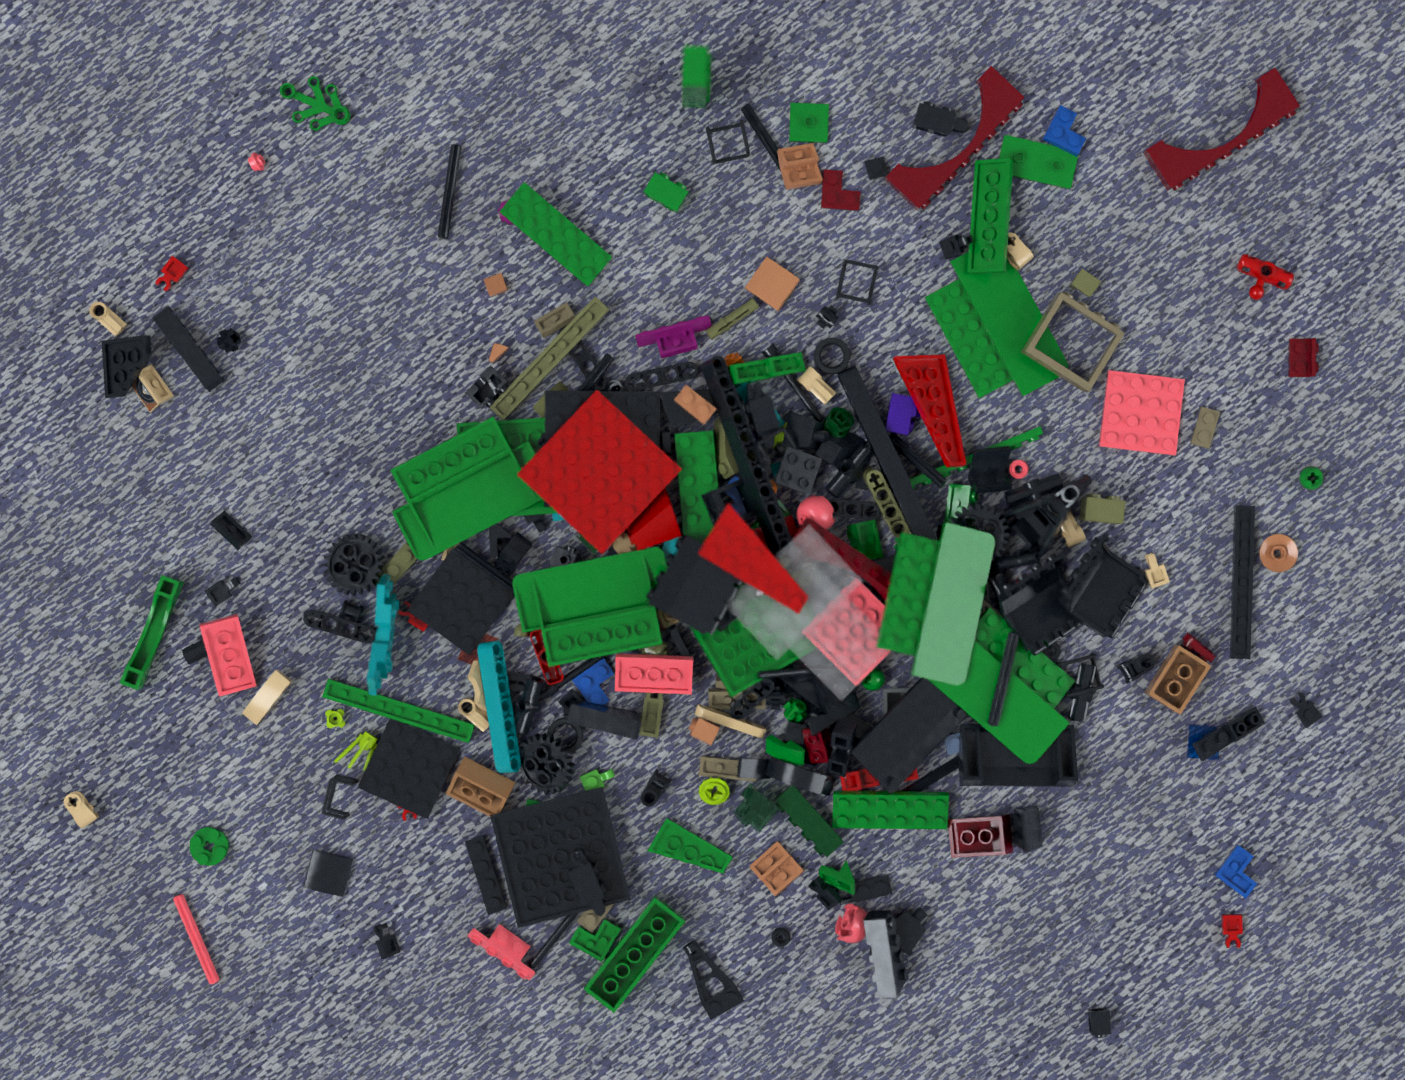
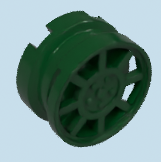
M841 407L832 408L823 421L824 429L830 435L837 438L846 436L854 424V418L851 413Z

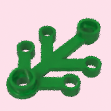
M315 76L308 79V85L312 88L316 100L296 91L295 87L290 83H284L280 87V94L283 98L287 100L294 98L312 107L301 112H294L292 119L295 123H302L304 119L322 112L329 114V116L320 120H311L310 128L313 131H319L321 127L331 123L345 125L350 120V111L345 106H341L337 96L338 90L333 84H329L325 88L327 95L331 98L333 107L326 105L319 86L320 80ZM313 79L317 80L315 86L311 85V80ZM330 87L335 88V91L332 94L328 93V89ZM291 89L292 93L291 95H286L285 91ZM340 112L344 113V118L342 119L338 118ZM301 114L302 118L298 121L295 120V116ZM318 122L319 127L313 128L312 124Z

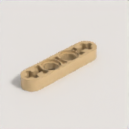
M698 704L694 713L700 718L759 738H764L767 728L745 719H735L731 714Z

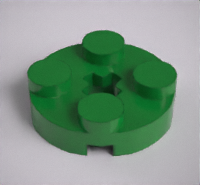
M204 827L198 830L190 839V853L200 865H216L227 855L229 849L228 838L224 832L217 828ZM206 841L214 844L211 852L204 848Z

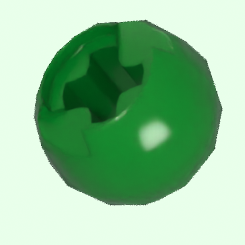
M1315 466L1304 468L1299 476L1300 484L1307 490L1318 489L1324 479L1322 471ZM1308 476H1315V480H1312L1311 483V480H1308Z
M874 667L861 680V683L865 689L877 691L884 685L885 676L882 670Z

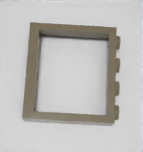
M1067 292L1056 293L1021 352L1081 391L1090 392L1125 333L1120 330L1121 327L1114 322L1110 324L1104 320L1105 316L1090 311V307L1085 303H1078L1073 300L1074 297ZM1062 302L1114 335L1087 381L1034 348Z

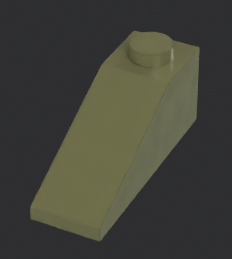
M719 418L714 421L715 455L719 472L726 479L739 473V469Z

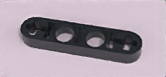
M566 326L559 330L558 335ZM581 340L577 345L583 347V353L580 356H576L571 350L569 354L587 379L592 371L586 372L583 369V364L586 361H591L595 368L597 363ZM604 374L600 377V379H604V381L602 382L603 386H593L594 390H604V387L607 383V379Z
M685 362L633 373L626 377L625 386L630 391H638L690 380L697 376L698 367L693 362ZM688 365L691 368H695L692 376L684 373L682 374L683 378L679 379L677 367H681V371L686 370ZM669 369H673L676 372V378L673 380H668L665 376L666 371ZM650 373H654L658 377L657 382L654 384H650L646 380L647 375ZM640 375H644L646 386H642V382L637 383L635 388H632V385H628L631 377H634L635 380H640Z
M309 610L303 616L304 623L309 627L362 643H371L375 640L376 630L371 626L317 610ZM312 613L319 619H322L321 615L325 616L322 620V627L318 626L320 622L313 621L311 624L310 619H307V617L312 615ZM329 618L336 621L334 629L326 627V621ZM347 624H352L355 628L354 633L351 635L346 634L344 631V627ZM358 626L362 627L360 629L362 632H367L369 629L373 637L365 640V636L359 634V638H356Z

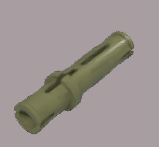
M751 298L726 317L719 318V321L706 329L705 332L713 340L724 331H729L731 326L758 309V304Z

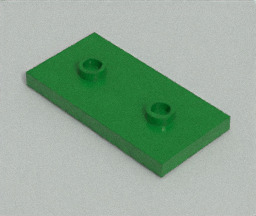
M1004 135L999 159H1013L1012 177L1070 190L1078 156L1076 157L1053 145Z

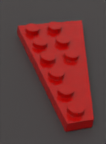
M945 354L895 356L892 358L946 468L967 465Z
M728 503L698 554L799 614L809 597Z

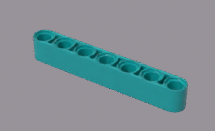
M500 641L482 642L478 645L477 652L495 767L499 773L518 772L521 768V759L503 646Z

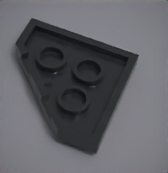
M151 335L102 341L105 398L126 396L152 355Z

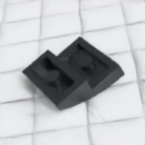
M313 850L303 887L343 897L353 859Z

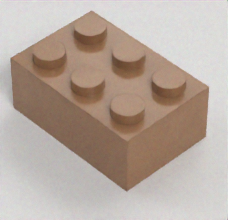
M1174 644L1144 693L1173 712L1181 715L1211 668V665L1183 647Z

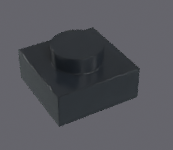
M884 157L864 162L869 181L888 175Z

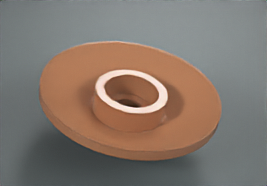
M1275 534L1263 541L1259 550V556L1262 564L1268 570L1285 572L1296 563L1298 549L1290 537L1283 534ZM1275 550L1280 551L1279 557L1274 555Z

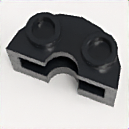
M490 366L465 394L481 409L485 406L490 408L496 401L495 397L499 393L502 394L509 386L507 385L508 382Z

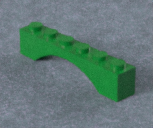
M161 575L145 627L119 682L120 684L135 690L143 689L184 581L168 575Z

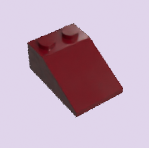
M1009 814L948 819L951 858L995 856L1013 853Z

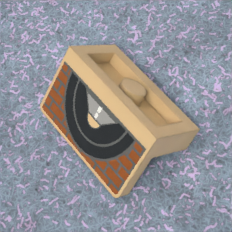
M152 364L142 369L131 386L149 412L154 411L160 404L174 396Z

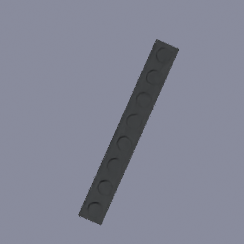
M1234 506L1230 659L1251 658L1255 506Z

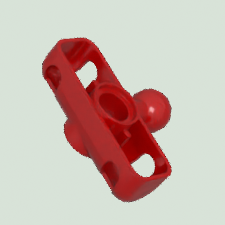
M1248 254L1241 255L1236 266L1239 272L1258 279L1256 285L1249 289V296L1253 300H1259L1264 296V283L1287 290L1294 280L1292 272L1285 271L1271 262L1263 261ZM1243 266L1249 268L1250 271H1242ZM1262 267H1267L1270 270L1269 276L1262 274ZM1278 282L1286 283L1285 287L1278 286Z
M541 629L532 631L530 639L547 684L553 685L561 682L564 679V675L560 665L548 667V662L542 659L545 646ZM532 637H536L537 644H534ZM545 673H549L550 680H547Z

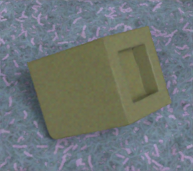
M1081 269L1069 287L1073 290L1078 289L1087 297H1091L1101 281L1084 269Z

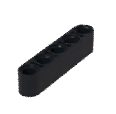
M167 306L152 317L206 390L211 392L224 382L225 379L219 375L220 372L211 361L209 362L207 355L200 346L196 345L195 339L188 330L184 329L185 326L172 313L173 310Z

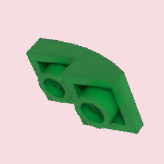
M773 735L766 738V753L787 763L801 766L804 764L805 749L791 740L785 744Z

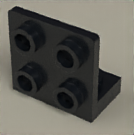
M787 446L774 482L796 490L799 493L810 495L822 459Z
M1010 446L974 450L967 479L975 494L1011 490L1012 482L1006 473L1011 452Z

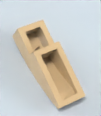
M279 669L275 670L242 714L258 725L293 681Z

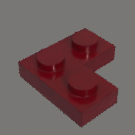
M824 169L821 208L859 211L861 191L842 190L843 171Z

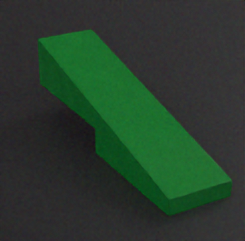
M801 352L733 364L728 367L734 386L806 371Z

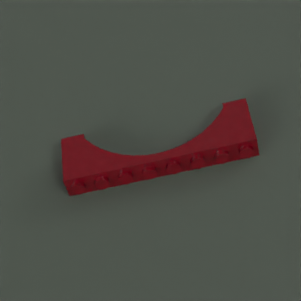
M992 66L976 82L980 87L982 108L979 126L970 144L959 155L942 164L923 168L903 167L898 163L885 177L884 180L917 211L920 208L924 210L931 203L929 198L933 194L937 196L944 189L942 185L946 180L951 182L958 174L955 171L960 166L964 168L971 159L968 157L973 152L977 154L984 147L982 142L986 138L990 140L997 133L995 129L999 125L1003 127L1010 119L1008 115L1012 111L1016 113L1023 106L1021 101L1024 99V96Z
M1273 68L1255 81L1258 86L1252 115L1244 129L1232 141L1214 149L1194 151L1176 148L1160 140L1143 152L1167 191L1179 189L1184 185L1183 181L1187 178L1191 181L1199 176L1200 173L1198 171L1205 168L1207 171L1215 166V160L1220 157L1222 160L1232 155L1231 150L1236 147L1240 150L1248 144L1247 140L1251 137L1254 140L1265 134L1263 130L1267 127L1273 129L1279 125V120L1284 116L1288 119L1296 114L1295 109L1300 107L1276 68Z
M807 517L791 536L794 550L790 554L785 555V557L796 564L800 561H820L844 567L869 582L886 602L892 573Z

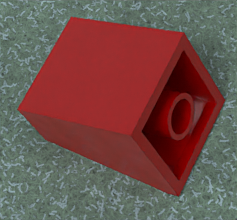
M666 488L627 528L631 545L635 544L638 551L681 536Z

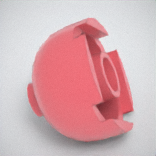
M815 495L807 497L799 504L796 511L799 525L808 517L828 530L835 522V518L833 519L832 515L834 509L831 503L821 495L819 497Z
M849 903L844 907L846 911L843 918L840 915L838 917L835 934H838L839 937L837 939L843 942L858 943L866 937L863 920L867 912L863 908Z

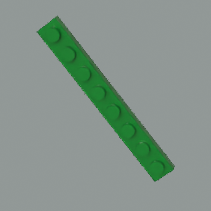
M1040 426L987 448L1010 446L1011 450L1021 447V442L1028 440L1031 443L1040 439L1039 435L1043 434ZM973 453L965 456L967 465L963 467L946 468L943 465L935 469L944 477L951 475L950 471L957 469L958 472L969 468L968 464L972 462ZM924 474L909 479L914 490L915 485L922 483V486L932 483Z
M332 679L327 680L322 696L329 700L470 743L475 727L473 723L380 694L369 695L367 690Z

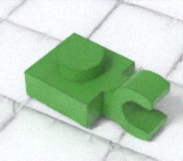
M597 768L581 775L580 779L585 791L605 787L603 781L614 777L615 774L613 769L599 773Z

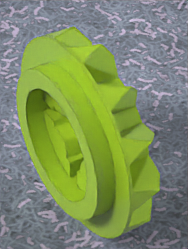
M710 777L707 780H703V783L699 786V796L707 804L718 805L727 800L729 786L726 780L723 781L720 777ZM717 786V791L712 795L711 789Z

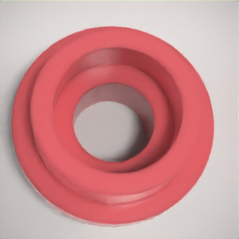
M255 152L252 153L251 157L248 158L251 168L254 171L264 170L265 160L262 155H258Z
M1015 460L1010 464L1009 472L1016 479L1024 478L1028 473V465L1023 460ZM1016 466L1022 467V471L1020 473H1017L1015 471Z

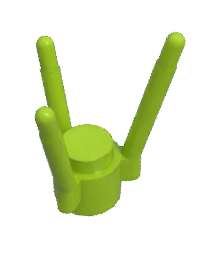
M366 731L364 734L360 733L357 739L334 762L337 763L358 744L360 748L352 758L348 768L350 769L363 750L368 751L370 749L363 768L365 771L378 745L376 744L378 739Z

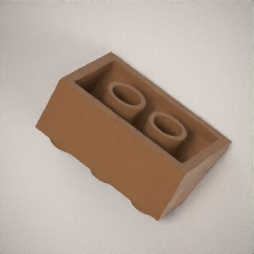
M464 756L453 776L446 795L490 817L491 814L502 811L516 782Z

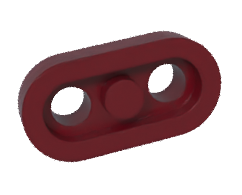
M1189 632L1182 637L1184 640L1183 645L1190 651L1192 649L1199 653L1197 656L1203 661L1212 663L1216 658L1206 646Z

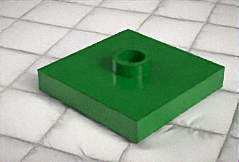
M790 103L789 142L827 143L829 104Z

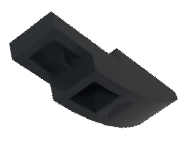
M1253 707L1207 732L1192 745L1200 760L1204 761L1231 743L1239 741L1265 724L1257 707Z

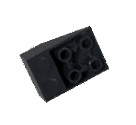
M1037 806L1014 808V813H1011L1012 825L1016 827V832H1013L1014 844L1024 853H1029L1042 847L1039 808Z

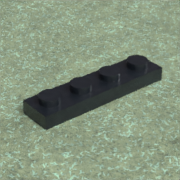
M484 835L465 841L488 915L507 909Z

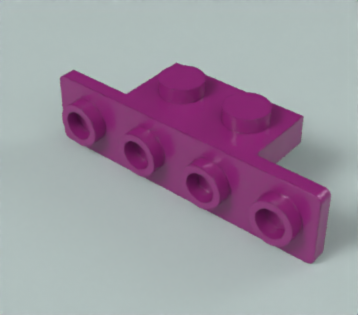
M700 316L693 320L681 321L677 324L662 326L651 331H643L640 334H636L635 337L638 347L657 343L662 359L698 349L694 333L704 331L712 325L710 316Z

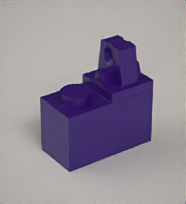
M892 393L885 429L888 433L907 436L913 430L914 421H911V417H920V413L911 396Z

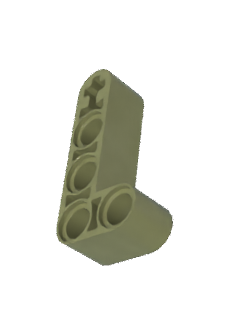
M872 467L866 469L863 473L864 481L876 505L879 507L889 531L898 538H900L901 533L910 534L911 532L881 472ZM872 473L876 475L875 480L878 483V485H875V483L871 480ZM880 490H885V497L879 499L877 493ZM894 507L893 514L886 515V509ZM901 523L903 525L902 530L895 532V525Z

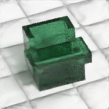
M749 783L741 793V796L745 799L733 813L743 825L747 827L750 824L760 832L779 810V807L763 792Z

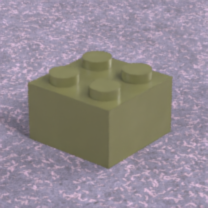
M1087 494L1086 497L1081 498L1079 521L1123 524L1126 501L1120 500V496H1106L1103 499L1100 494Z

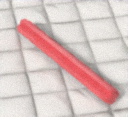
M183 894L175 896L173 901L210 985L217 983L219 976Z

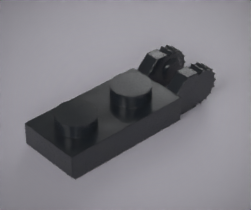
M888 874L855 882V894L852 897L843 898L840 905L893 894ZM838 888L836 889V890H837V893H844V892H845V891H843V890H841V889H838Z

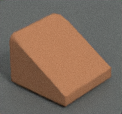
M502 273L484 279L490 298L508 291Z
M496 343L493 344L489 362L495 363L509 350V347Z

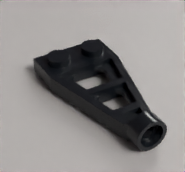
M696 940L683 947L689 958L701 1004L711 1020L744 1001L735 983L700 948ZM702 961L707 962L712 969V972L704 977L700 976L697 969V964ZM715 977L724 985V988L711 996L707 993L705 983L710 978Z

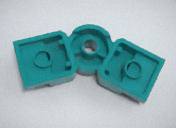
M383 574L377 584L375 626L379 627L376 629L375 640L372 643L367 672L369 695H377L378 689L382 687V678L387 679L388 672H392L393 661H391L395 618L397 612H399L400 600H397V594L392 593L393 581H390L391 575Z

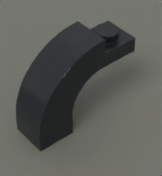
M772 756L765 771V775L827 796H830L835 777L787 763Z

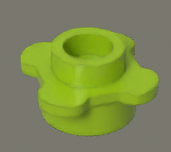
M327 710L325 713L327 716L326 726L330 729L336 726L344 727V710Z

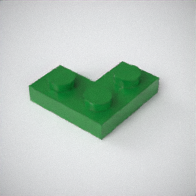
M604 919L597 933L593 934L578 925L569 944L602 962L619 934L621 927Z

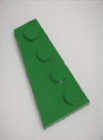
M667 817L647 850L651 853L694 864L722 874L733 857Z

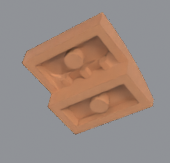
M813 143L777 150L779 166L786 190L822 183L823 178L817 165L819 158Z
M766 257L745 286V289L770 307L779 311L800 279Z
M778 841L749 866L774 896L779 895L804 872Z

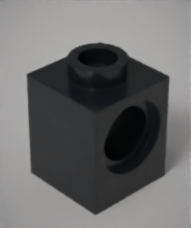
M1107 1008L1088 1009L1090 1034L1094 1035L1095 1038H1104L1107 1034H1111L1110 1011Z

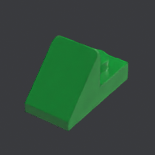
M845 861L839 872L833 867L821 865L819 876L824 880V883L852 895L855 894V882L847 861Z

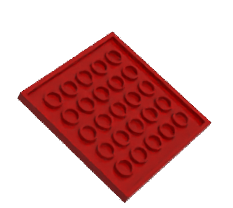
M596 390L517 475L592 546L603 554L682 469Z

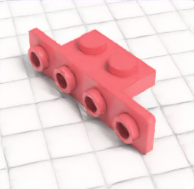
M499 924L490 938H487L475 928L467 935L473 944L482 946L490 956H496L504 966L514 969L521 978L530 980L535 975V971L521 962L530 945Z

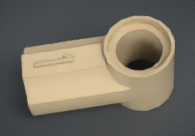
M94 302L90 306L91 316L97 319L116 337L128 325L108 305L102 302ZM99 306L104 308V313L101 316L96 315V309Z
M811 366L797 379L799 384H802L808 392L816 396L824 405L836 394Z
M1071 510L1067 513V520L1061 527V536L1065 538V544L1068 548L1086 540L1085 534L1080 525H1077Z
M463 698L458 706L459 712L484 732L489 727L487 713L475 705L473 699ZM470 702L473 708L471 711L465 712L461 707L462 704Z

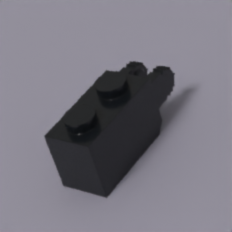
M926 101L919 103L912 126L914 129L946 137L952 131L965 133L969 127L968 122L957 118V113L953 112L951 108L934 107L935 104Z

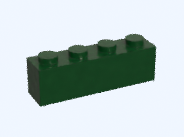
M789 785L775 798L777 801L775 806L782 813L784 811L787 812L790 816L788 820L794 827L799 826L803 830L801 835L807 841L812 840L815 844L813 848L820 856L824 854L828 857L844 843L842 838L795 786Z

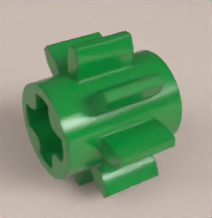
M792 698L783 706L786 709L784 716L788 721L799 723L807 716V713L804 712L807 709L806 704L800 699L794 700Z

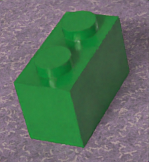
M655 172L643 192L644 195L677 214L688 195L687 187L679 182H676V184L669 180L670 177L662 172L659 174Z

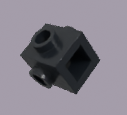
M568 545L565 548L555 546L549 564L557 567L581 562V554L576 552V548Z

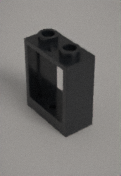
M742 479L701 495L713 526L725 509L719 493L734 487L737 488L747 512L740 516L741 519L745 520L755 516Z

